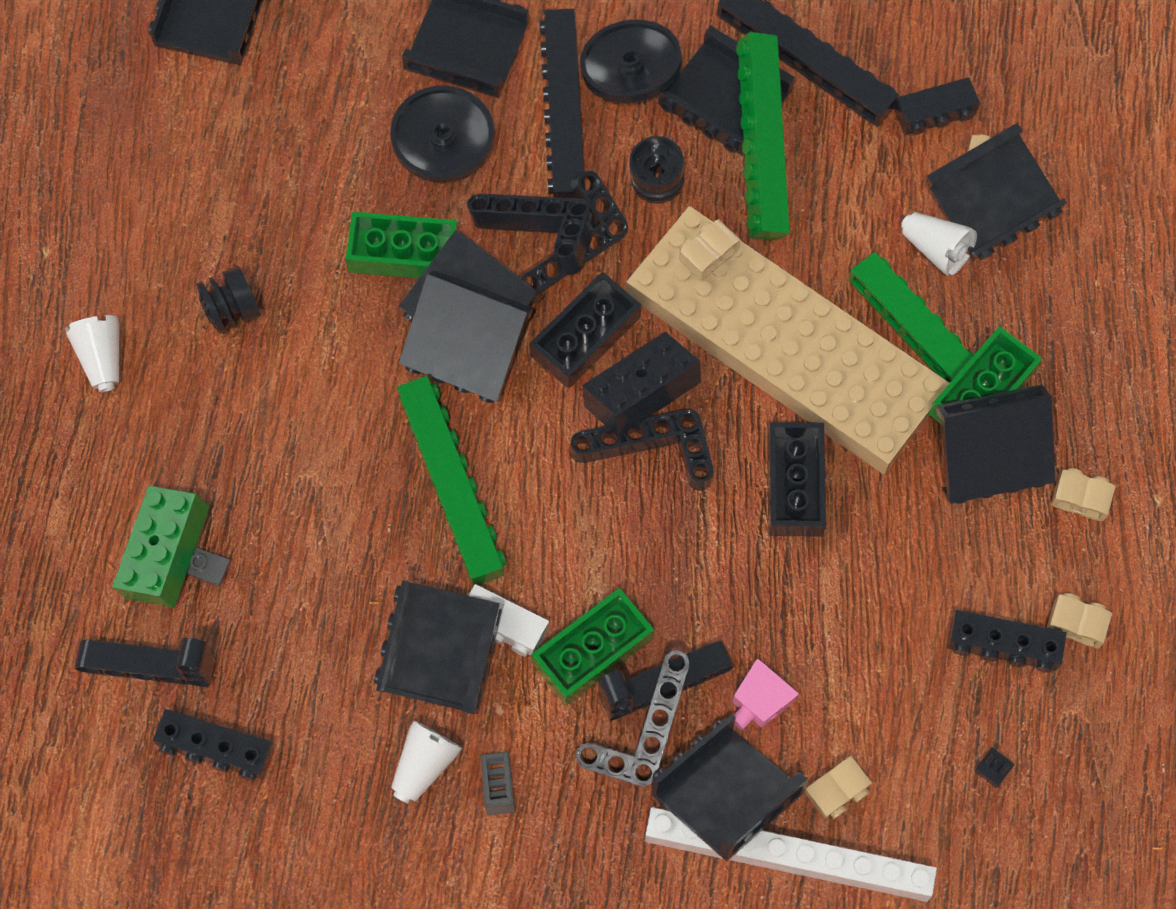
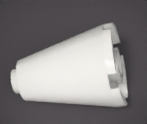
M914 212L911 215L908 214L901 224V228H903L902 234L943 274L948 276L949 274H956L963 267L970 256L966 253L969 246L974 248L976 244L977 233L972 228L918 212Z
M105 315V321L98 320L97 316L81 319L69 324L70 328H65L66 335L92 388L98 389L99 392L114 390V385L119 383L120 323L119 318L113 315Z
M414 720L412 725H410L391 788L395 790L393 795L405 803H408L410 799L416 801L460 754L459 752L462 747Z

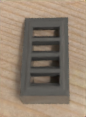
M509 752L481 755L484 802L487 815L515 812ZM504 764V768L488 770V766ZM505 776L504 779L489 780V777ZM506 787V790L490 792V789Z

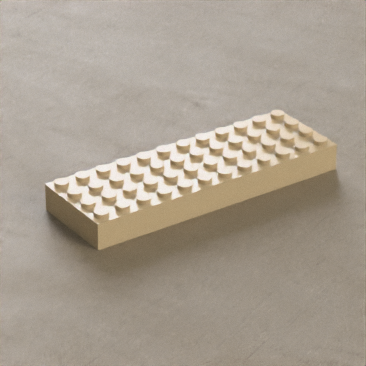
M689 206L627 280L626 292L642 304V307L809 423H824V433L885 475L930 416L928 413L932 403L948 386L949 382L742 241L740 242L739 250L730 259L701 281L679 260L680 246L688 238L693 239L700 235V229L706 223H713V221Z

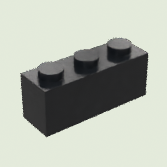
M967 77L897 97L894 111L904 136L912 133L917 135L933 127H945L954 121L970 120L977 114L980 101L970 78Z

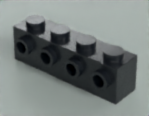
M955 610L951 618L946 649L953 650L957 655L968 656L975 654L980 655L981 659L986 661H997L1000 659L1009 661L1008 663L1015 667L1029 665L1036 667V670L1040 672L1051 673L1057 671L1062 665L1067 632Z
M164 709L153 738V742L159 747L158 751L163 754L175 756V753L185 755L187 761L201 765L202 761L213 764V769L228 773L229 769L239 772V777L249 781H255L256 778L264 780L275 750L271 741L168 709Z

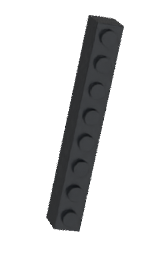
M720 0L718 2L716 16L744 35H747L749 32L776 35L778 39L779 60L877 128L894 110L899 94L892 86L883 84L870 71L863 70L857 66L850 57L841 55L831 44L821 41L814 36L812 31L802 28L795 23L789 15L782 14L776 10L770 2L766 0Z
M575 8L544 10V20H540V35H545V42H541V57H546L547 64H542V80H547L548 87H543V101L549 102V109H544L545 125H550V132H545L546 148H551V155H546L547 171H552V178H548V194H553V197L577 198L571 188V180L576 174L584 172ZM583 177L582 180H581V185H582V187L585 189L584 177Z

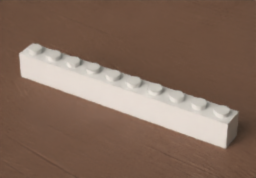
M651 807L645 842L722 858L670 811ZM761 831L730 859L741 863L925 902L932 897L937 869L931 866Z

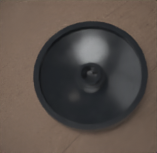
M625 20L604 27L587 41L580 56L581 73L588 88L604 99L624 103L646 100L662 93L673 84L682 67L681 47L676 36L661 24L647 20Z
M439 85L419 90L402 102L393 116L390 136L395 156L406 170L424 180L451 182L469 176L487 160L493 147L494 126L489 110L477 96L459 87Z

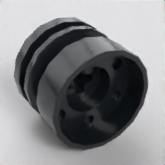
M651 136L642 139L634 146L629 161L630 178L634 192L642 200L649 203L662 204L673 200L680 194L684 186V156L681 148L673 140L664 136Z
M238 265L222 272L224 282L222 286H219L213 277L208 278L212 287L210 291H207L203 281L196 283L199 302L209 323L216 328L219 334L225 332L221 321L223 319L227 320L232 329L235 328L233 315L237 313L244 323L261 316L251 289Z

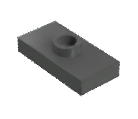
M195 547L186 575L221 587L231 561Z

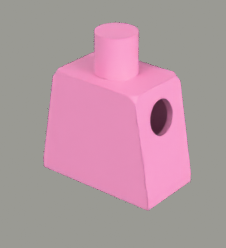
M757 659L733 697V704L739 708L734 714L736 717L734 725L740 730H744L753 720L758 726L764 727L797 700L799 693Z

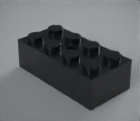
M601 272L529 343L530 356L564 386L570 389L641 318L642 304L604 272Z
M665 331L582 385L584 407L617 437H620L700 384V360Z
M770 422L767 431L768 536L823 537L826 529L824 423Z

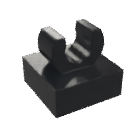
M992 747L974 772L995 788H998L1015 764Z

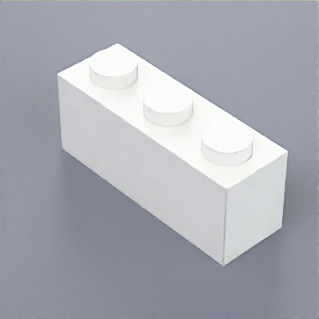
M475 584L469 596L504 604L495 643L501 644L505 642L511 645V649L521 656H526L527 654L531 656L533 652L539 649L549 630V621Z

